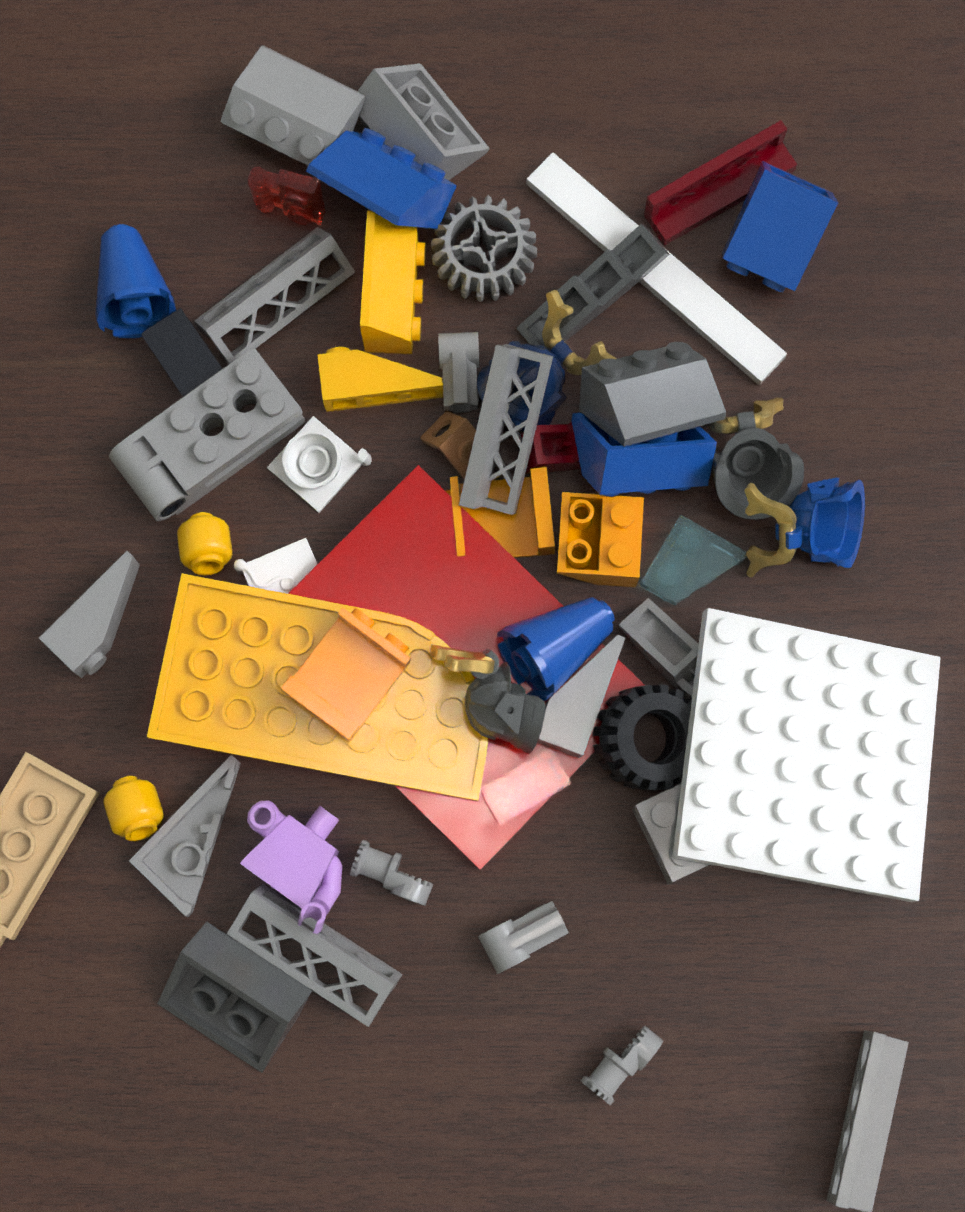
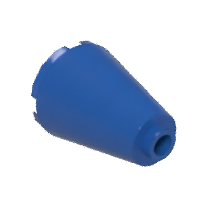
M118 224L109 228L101 237L95 315L99 328L102 331L106 327L113 331V336L139 338L142 337V333L176 311L175 300L139 231L133 227Z
M590 597L506 626L497 632V637H503L504 640L498 644V649L503 661L508 662L514 680L519 685L526 681L533 689L527 694L538 696L545 701L558 691L613 632L612 622L614 621V614L607 603Z

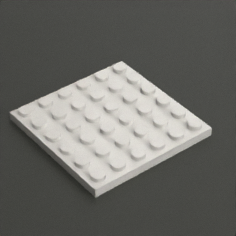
M707 608L702 613L672 858L907 902L919 901L940 657Z

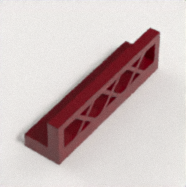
M782 120L647 196L644 216L664 246L744 201L762 161L790 174L796 170L798 164L783 144L788 129Z

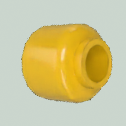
M200 512L192 515L178 528L177 539L180 561L195 574H216L232 558L229 526L223 519L207 512Z
M126 776L118 779L103 799L112 832L120 837H125L128 841H139L152 836L157 831V826L164 817L154 784L147 780L137 779L135 776Z

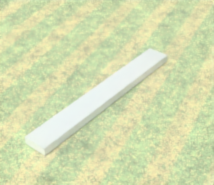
M554 152L527 178L526 184L604 252L607 249L613 250L638 227L633 220ZM668 251L670 255L639 282L754 382L760 385L785 359L787 353Z

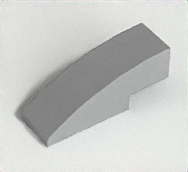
M647 598L619 624V627L675 689L677 688L684 692L683 697L685 699H690L693 694L699 644L654 602Z

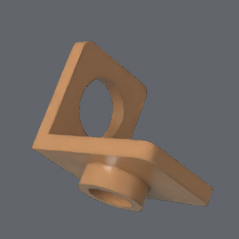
M447 411L420 439L423 443L440 450L465 480L476 430L466 418ZM451 424L445 433L435 437L441 428Z

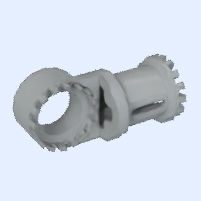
M363 840L357 851L359 856H355L354 860L356 862L354 861L352 864L350 875L357 877L360 874L383 883V888L390 890V893L426 906L433 884L425 880L422 881L420 878L414 880L415 876L409 877V874L398 871L402 854L397 852L394 855L384 853L370 847L369 842Z
M646 1026L640 1029L641 1033L638 1032L636 1034L637 1038L632 1039L633 1043H629V1048L624 1050L621 1058L606 1047L603 1051L605 1057L589 1077L584 1076L581 1079V1082L593 1092L599 1090L597 1095L610 1106L615 1101L613 1098L614 1093L628 1076H634L638 1070L641 1071L663 1043V1040Z

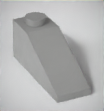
M128 551L39 637L65 665L81 678L87 673L89 675L94 674L104 665L107 660L105 655L111 650L140 567V564Z
M617 635L547 701L544 722L537 743L577 758L583 756L625 637Z

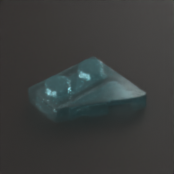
M680 515L642 579L640 586L675 606L691 596L696 590L716 580L724 572L744 562L747 557L746 551Z

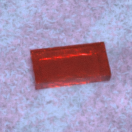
M551 747L480 788V792L496 821L501 825L571 785L572 782Z

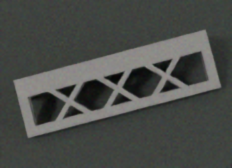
M317 227L194 322L201 332L213 342L226 362L230 364L254 347L256 349L353 275L355 271L332 235ZM332 253L341 269L329 278L317 277L320 262ZM296 280L308 281L306 294L298 302L286 300L290 284ZM277 294H279L278 299L273 298ZM264 304L277 305L275 318L268 325L255 324L257 310ZM248 317L247 323L242 322ZM233 328L246 329L243 344L230 352L221 337Z
M508 344L495 346L459 505L471 509L486 507L511 515L516 514L553 356ZM520 358L540 362L537 379L527 386L523 385L517 374ZM515 384L518 391L512 395L513 387ZM534 388L533 396L531 399L528 391ZM522 396L529 408L527 420L515 427L508 414L509 404ZM506 424L509 431L503 434L504 426ZM525 428L522 438L518 431ZM513 436L520 451L518 459L506 466L498 451L500 443ZM495 464H497L500 470L493 474ZM516 467L514 476L512 477L509 470ZM502 474L511 488L507 503L488 498L491 481Z
M265 884L252 891L227 935L369 1027L403 974L326 924H323L322 930L318 934L313 933L317 923L313 918L304 919L302 925L299 926L298 919L301 908ZM251 912L266 921L269 936L256 939L242 930ZM276 928L284 933L277 934ZM293 938L301 943L304 959L291 962L283 957L279 940ZM271 942L272 949L265 945V943ZM311 951L318 954L319 956L312 957ZM328 961L336 966L340 982L326 985L317 978L314 964ZM301 966H306L308 972H306L305 970H303V969L300 968V967H301ZM346 973L354 979L348 980ZM364 984L378 994L368 1012L353 1002L350 987ZM342 989L343 995L335 990Z
M864 1031L827 1195V1201L835 1206L845 1209L850 1207L864 1212H872L908 1049L909 1042L872 1031Z

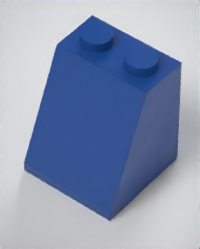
M762 161L723 249L722 258L728 261L726 267L744 276H748L750 271L764 277L762 281L764 285L776 291L784 292L785 288L795 291L838 205L834 194Z

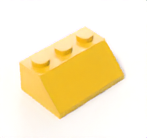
M367 210L360 329L365 352L412 354L413 341H420L421 317H414L415 303L422 304L423 280L417 279V266H425V242L418 241L416 227L395 225L371 210Z

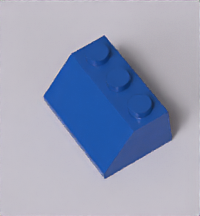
M364 128L362 133L346 130L310 162L306 172L398 226L438 229V224H441L457 185L444 178L446 174L444 170L429 163H424L422 166L414 161L416 155L413 152L397 145L391 148L384 144L386 137L367 128Z
M572 414L571 421L582 476L599 495L614 497L620 493L627 492L649 494L663 489L685 491L691 487L708 486L717 442L702 427L691 428L624 447L584 414Z

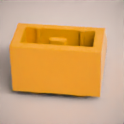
M562 492L557 574L595 585L636 587L640 578L644 497H609L599 494Z

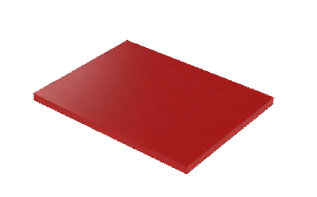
M419 465L288 593L406 618L435 633L438 638L452 649L482 653L487 648L497 655L499 667L504 661L500 655L498 644L504 640L503 637H497V632L508 625L563 607L543 585L462 507L465 556L457 557L452 497ZM601 643L600 646L586 659V661L572 674V676L560 688H562L605 646ZM619 659L614 668L600 710L608 709L606 702L611 697L619 696L620 691L645 686ZM511 675V683L518 684ZM526 681L520 684L525 689L526 694L533 690ZM596 718L594 727L601 726L602 721ZM592 729L585 752L580 758L540 743L536 744L531 753L526 754L521 749H516L510 742L498 738L495 740L488 738L486 762L478 801L401 786L395 787L481 870L594 753L593 745L600 744L599 736H593Z

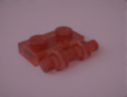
M261 167L251 169L248 185L257 209L263 213H271L275 206L282 208L284 215H287L290 220L298 224L308 225L310 222L322 224L326 210L319 179L280 169L279 174L265 171Z

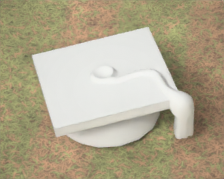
M313 416L296 436L289 440L287 446L267 468L320 513L362 465L368 466L371 464L372 458L364 448H361L357 454Z
M304 538L247 563L243 559H238L234 562V569L238 575L244 574L250 587L288 594L317 565V562L307 539Z

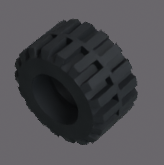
M661 684L625 689L619 692V696L611 697L606 702L608 709L600 710L597 719L602 721L601 726L593 728V736H599L600 744L593 745L595 754L602 753L604 759L599 761L602 769L611 770L610 778L615 782H624V786L631 789L666 790L674 788L673 784H681L692 698L683 699L684 692L677 688L668 689V685ZM646 713L654 715L661 722L666 734L663 752L651 763L643 759L637 752L633 738L638 720Z

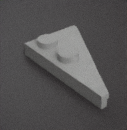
M232 754L129 860L186 917H189L194 911L241 765Z

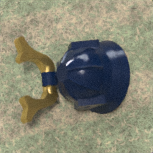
M557 290L546 294L549 312L542 337L545 346L550 348V351L542 344L521 345L519 341H512L508 344L553 356L537 425H550L553 417H555V410L567 399V396L562 392V387L566 380L563 366L566 367L569 373L581 375L582 367L597 364L603 359H617L606 352L605 345L601 341L591 346L587 359L578 357L561 338L559 325L564 317L573 313V308L563 303ZM520 358L517 374L524 386L537 379L540 362ZM492 359L488 362L489 365L481 369L477 377V389L482 402ZM515 384L513 387L512 395L518 391ZM534 388L528 391L531 399L533 396ZM522 396L509 404L508 414L515 427L527 420L529 408Z

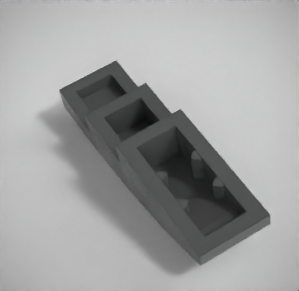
M641 223L613 250L607 249L579 276L573 275L557 290L563 303L573 308V313L564 317L559 325L561 338L564 341H567L610 307L670 255L645 224ZM546 300L517 327V330L530 345L542 344L550 351V348L545 346L542 337L549 312L548 301Z

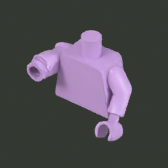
M259 801L249 810L247 822L249 827L263 836L264 839L240 864L302 908L298 919L299 926L302 925L303 920L306 918L315 919L317 923L313 933L318 934L322 930L326 915L341 893L343 864L337 857L339 851L325 841L339 819L319 806L304 826L292 816L288 815L286 817L271 801Z

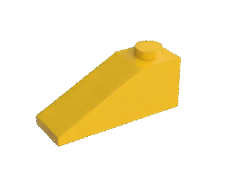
M334 347L328 349L325 354H317L322 398L326 412L443 398V382L441 377L360 350H350L348 347Z

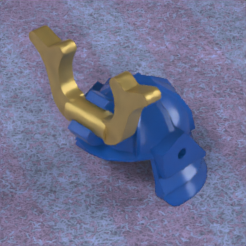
M837 477L808 483L807 491L797 495L790 507L767 498L757 489L755 484L749 483L744 492L749 505L745 509V513L749 516L758 513L773 516L777 520L775 529L776 539L779 541V549L777 551H765L754 545L750 546L746 552V556L751 562L747 570V576L754 577L760 569L767 566L788 563L798 547L809 554L811 561L829 563L832 561L839 567H852L859 550L864 525L865 491L861 480H856L852 483L847 482L840 487L839 478Z

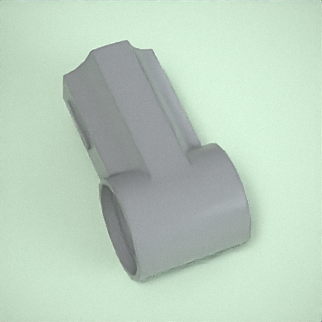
M478 332L438 333L440 369H443L444 410L454 413H468L478 409Z
M553 901L528 912L515 921L510 919L479 935L478 938L496 973L499 974L530 958L532 952L569 934Z

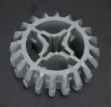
M489 195L485 197L484 204H477L476 198L472 196L469 199L468 208H465L463 204L457 201V204H455L456 215L445 212L443 217L444 224H438V229H435V235L438 238L431 240V249L436 252L432 255L433 265L440 266L438 269L440 279L449 278L448 288L451 291L462 286L461 296L464 299L470 295L471 291L476 292L477 301L481 302L484 299V293L491 292V297L497 301L500 289H503L511 296L514 293L513 282L523 286L526 282L524 273L533 272L534 263L531 259L537 257V248L533 246L536 242V233L528 231L531 223L528 218L519 219L520 209L518 206L506 211L507 201L504 198L495 206L492 205V198ZM487 225L498 227L503 231H492L487 227ZM473 227V234L468 239L460 241V245L453 246L461 233ZM480 236L482 237L483 245H486L487 250H489V261L486 259L485 252L479 247ZM516 251L512 260L505 267L496 271L495 263L499 259L507 257L508 252ZM463 266H476L482 273L470 271Z

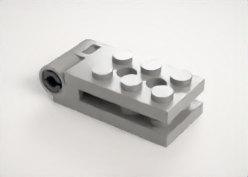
M253 347L118 443L110 452L109 458L156 521H163L174 514H180L302 426L306 421L302 415L301 407ZM247 404L256 405L250 412H240L241 408ZM223 427V430L218 435L207 436L211 429Z

